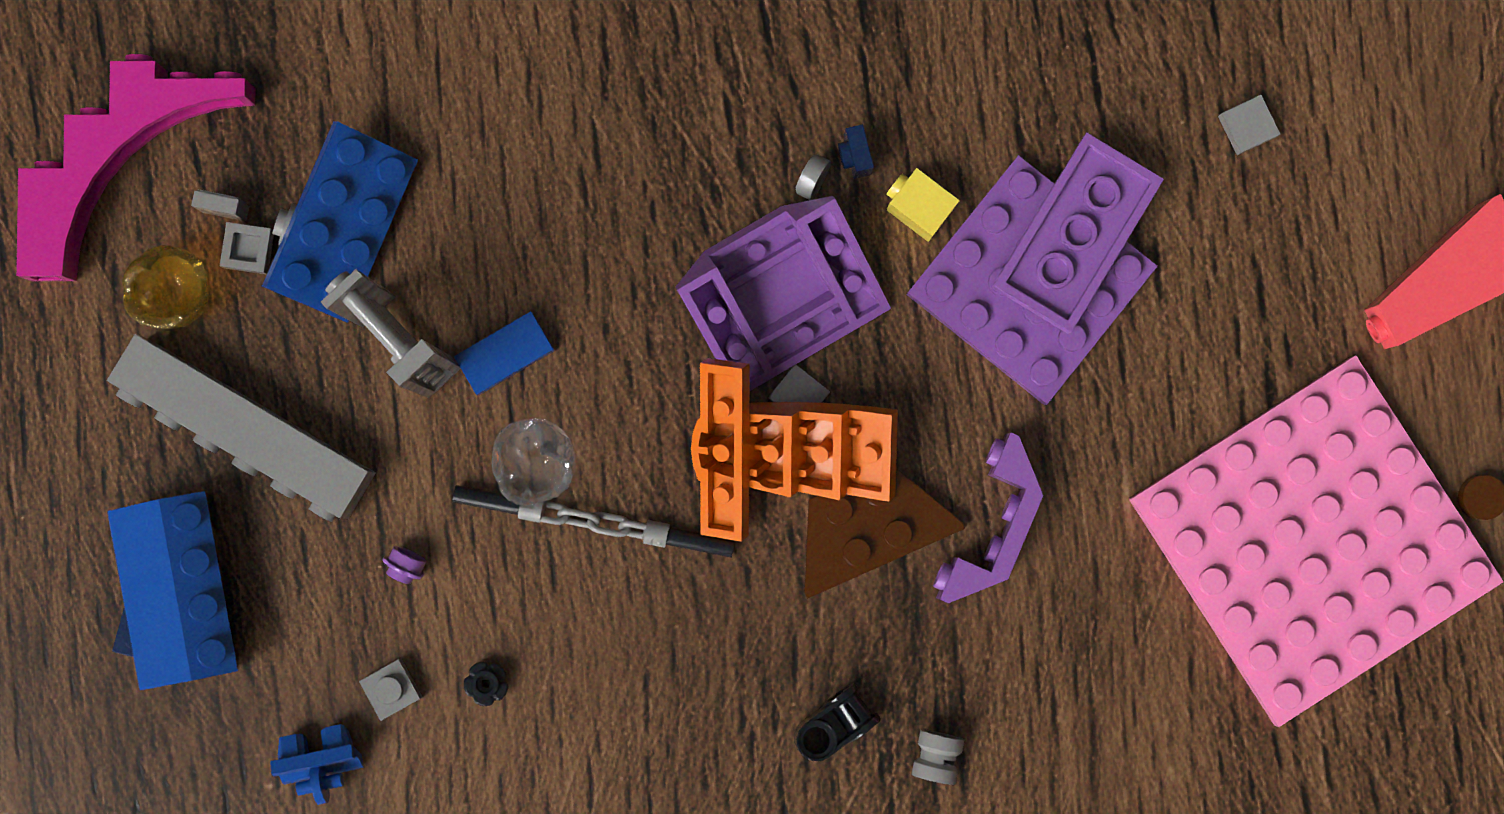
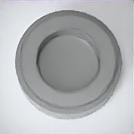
M818 154L813 155L799 177L795 189L796 193L808 200H813L829 172L831 161Z

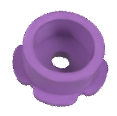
M394 546L389 557H383V562L389 567L386 574L399 582L411 584L413 579H422L424 576L422 570L426 560L411 550Z

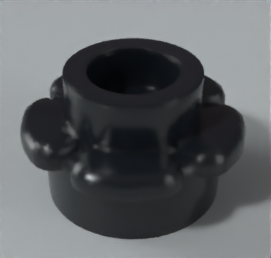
M484 661L478 662L469 669L470 674L464 679L465 693L469 697L472 696L474 702L480 706H490L495 700H502L508 691L507 674L503 667L497 663L490 665ZM484 679L490 681V686L488 688H484L482 686V681Z

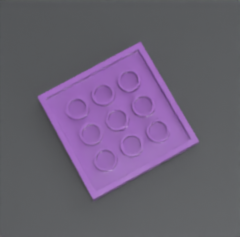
M1018 155L906 295L1043 405H1047L1157 268V265L1126 241L1070 334L1065 333L991 288L1054 185L1052 181Z

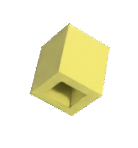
M918 168L915 169L909 178L902 173L886 194L892 199L887 211L928 242L960 201Z

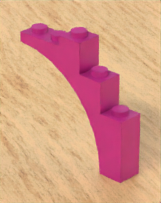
M143 54L126 55L125 61H110L109 114L106 109L87 107L80 109V115H64L63 164L54 161L34 162V168H18L16 276L30 281H77L80 247L90 215L107 184L124 163L155 136L186 119L219 109L255 105L256 88L245 78H242V74L227 71L214 73V78H197V74L191 72L170 73V79H168V71L156 61H153V57Z

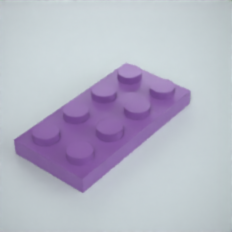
M1086 132L991 288L1065 333L1070 334L1164 179Z

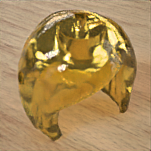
M171 245L152 247L135 258L128 265L123 275L124 308L131 318L143 326L154 329L185 327L197 320L205 312V307L208 305L210 286L207 271L198 257L180 247H173Z

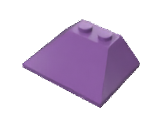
M833 196L784 205L705 250L675 287L715 359L750 364V391L891 309Z

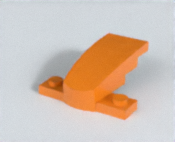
M707 358L700 363V418H698L693 431L691 454L693 467L697 479L700 481L701 535L741 542L748 537L749 487L787 497H792L797 492L841 500L846 494L888 502L895 497L898 410L818 402L749 403V363Z

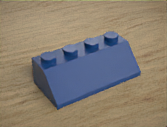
M205 491L157 499L107 511L139 690L238 671Z

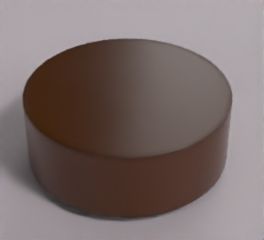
M1477 475L1468 478L1462 483L1458 491V503L1461 510L1470 518L1477 520L1496 518L1504 511V484L1499 479L1490 475Z

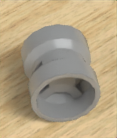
M920 730L918 744L921 747V755L914 760L911 774L921 779L955 785L958 770L954 763L956 757L963 751L965 740L941 732Z

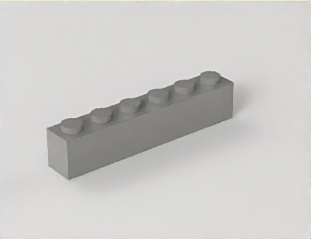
M135 334L107 379L109 383L119 388L116 396L137 408H140L143 403L158 411L154 418L176 431H179L181 426L186 427L196 433L193 441L216 454L220 448L235 456L231 462L234 466L252 476H256L258 471L273 479L270 487L291 499H294L296 494L301 495L312 502L308 508L309 510L330 522L334 520L335 516L340 519H349L376 472L149 338Z

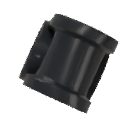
M855 682L847 685L830 697L822 707L801 721L796 727L794 743L797 750L806 759L823 761L846 744L867 733L880 722L881 718L878 713L872 714L858 695L857 690L859 687ZM846 704L849 705V707L852 709V711H853V712L855 713V715L857 716V718H858L857 721H855V719L853 718V716L850 714V712H849L848 709L846 708ZM812 727L823 728L827 734L825 746L818 751L807 750L803 744L804 734Z

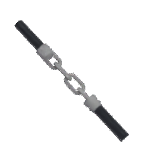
M460 485L455 486L452 501L455 503L518 515V519L538 523L544 522L554 525L565 523L589 528L599 534L643 539V544L664 548L666 545L732 558L735 540L705 536L700 533L670 528V524L652 520L642 523L628 520L621 515L606 512L591 513L567 508L560 503L545 501V499L522 495V498ZM545 507L557 509V518L544 516ZM570 515L588 518V520L583 521L569 517ZM600 518L620 522L618 525L619 530L598 527L601 523ZM631 527H633V528H638V529H643L644 531H643V532L633 531V530H631Z

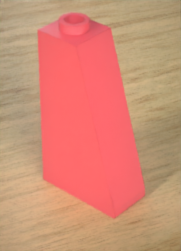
M1499 194L1477 204L1364 310L1368 317L1366 327L1376 343H1381L1384 349L1399 346L1504 293V199L1502 195Z

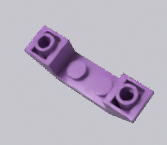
M1005 434L1003 440L996 438L985 462L992 465L988 476L1020 489L1018 496L1010 495L1003 509L1001 518L1007 522L1001 537L994 535L984 555V560L990 562L987 570L956 557H953L950 565L943 562L933 584L934 588L939 589L936 596L939 600L951 603L1009 579L1043 498V493L1021 439L1016 434Z

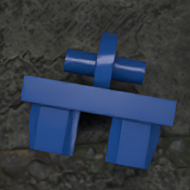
M342 724L325 727L321 730L323 746L321 751L309 753L307 737L303 734L280 737L278 760L270 761L271 774L279 776L284 785L296 782L298 796L312 793L317 805L328 803L330 799L329 789L344 786L341 772L364 768L362 754L353 746L349 730Z

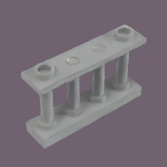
M357 269L351 274L347 271L341 273L326 287L325 291L328 295L321 303L326 309L361 327H367L393 355L391 361L394 365L386 373L400 387L430 398L461 369L449 354L423 339L417 342L385 308L395 296Z

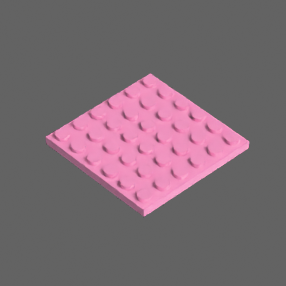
M1356 355L1349 357L1129 498L1131 504L1270 720L1277 727L1293 719L1504 582Z

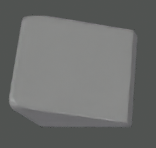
M795 364L771 393L768 400L770 402L822 403L830 391Z

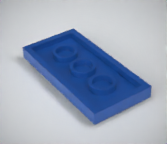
M333 121L262 287L348 323L349 320L326 309L321 303L328 295L325 289L333 279L345 271L351 274L357 269L368 277L418 159L338 121Z

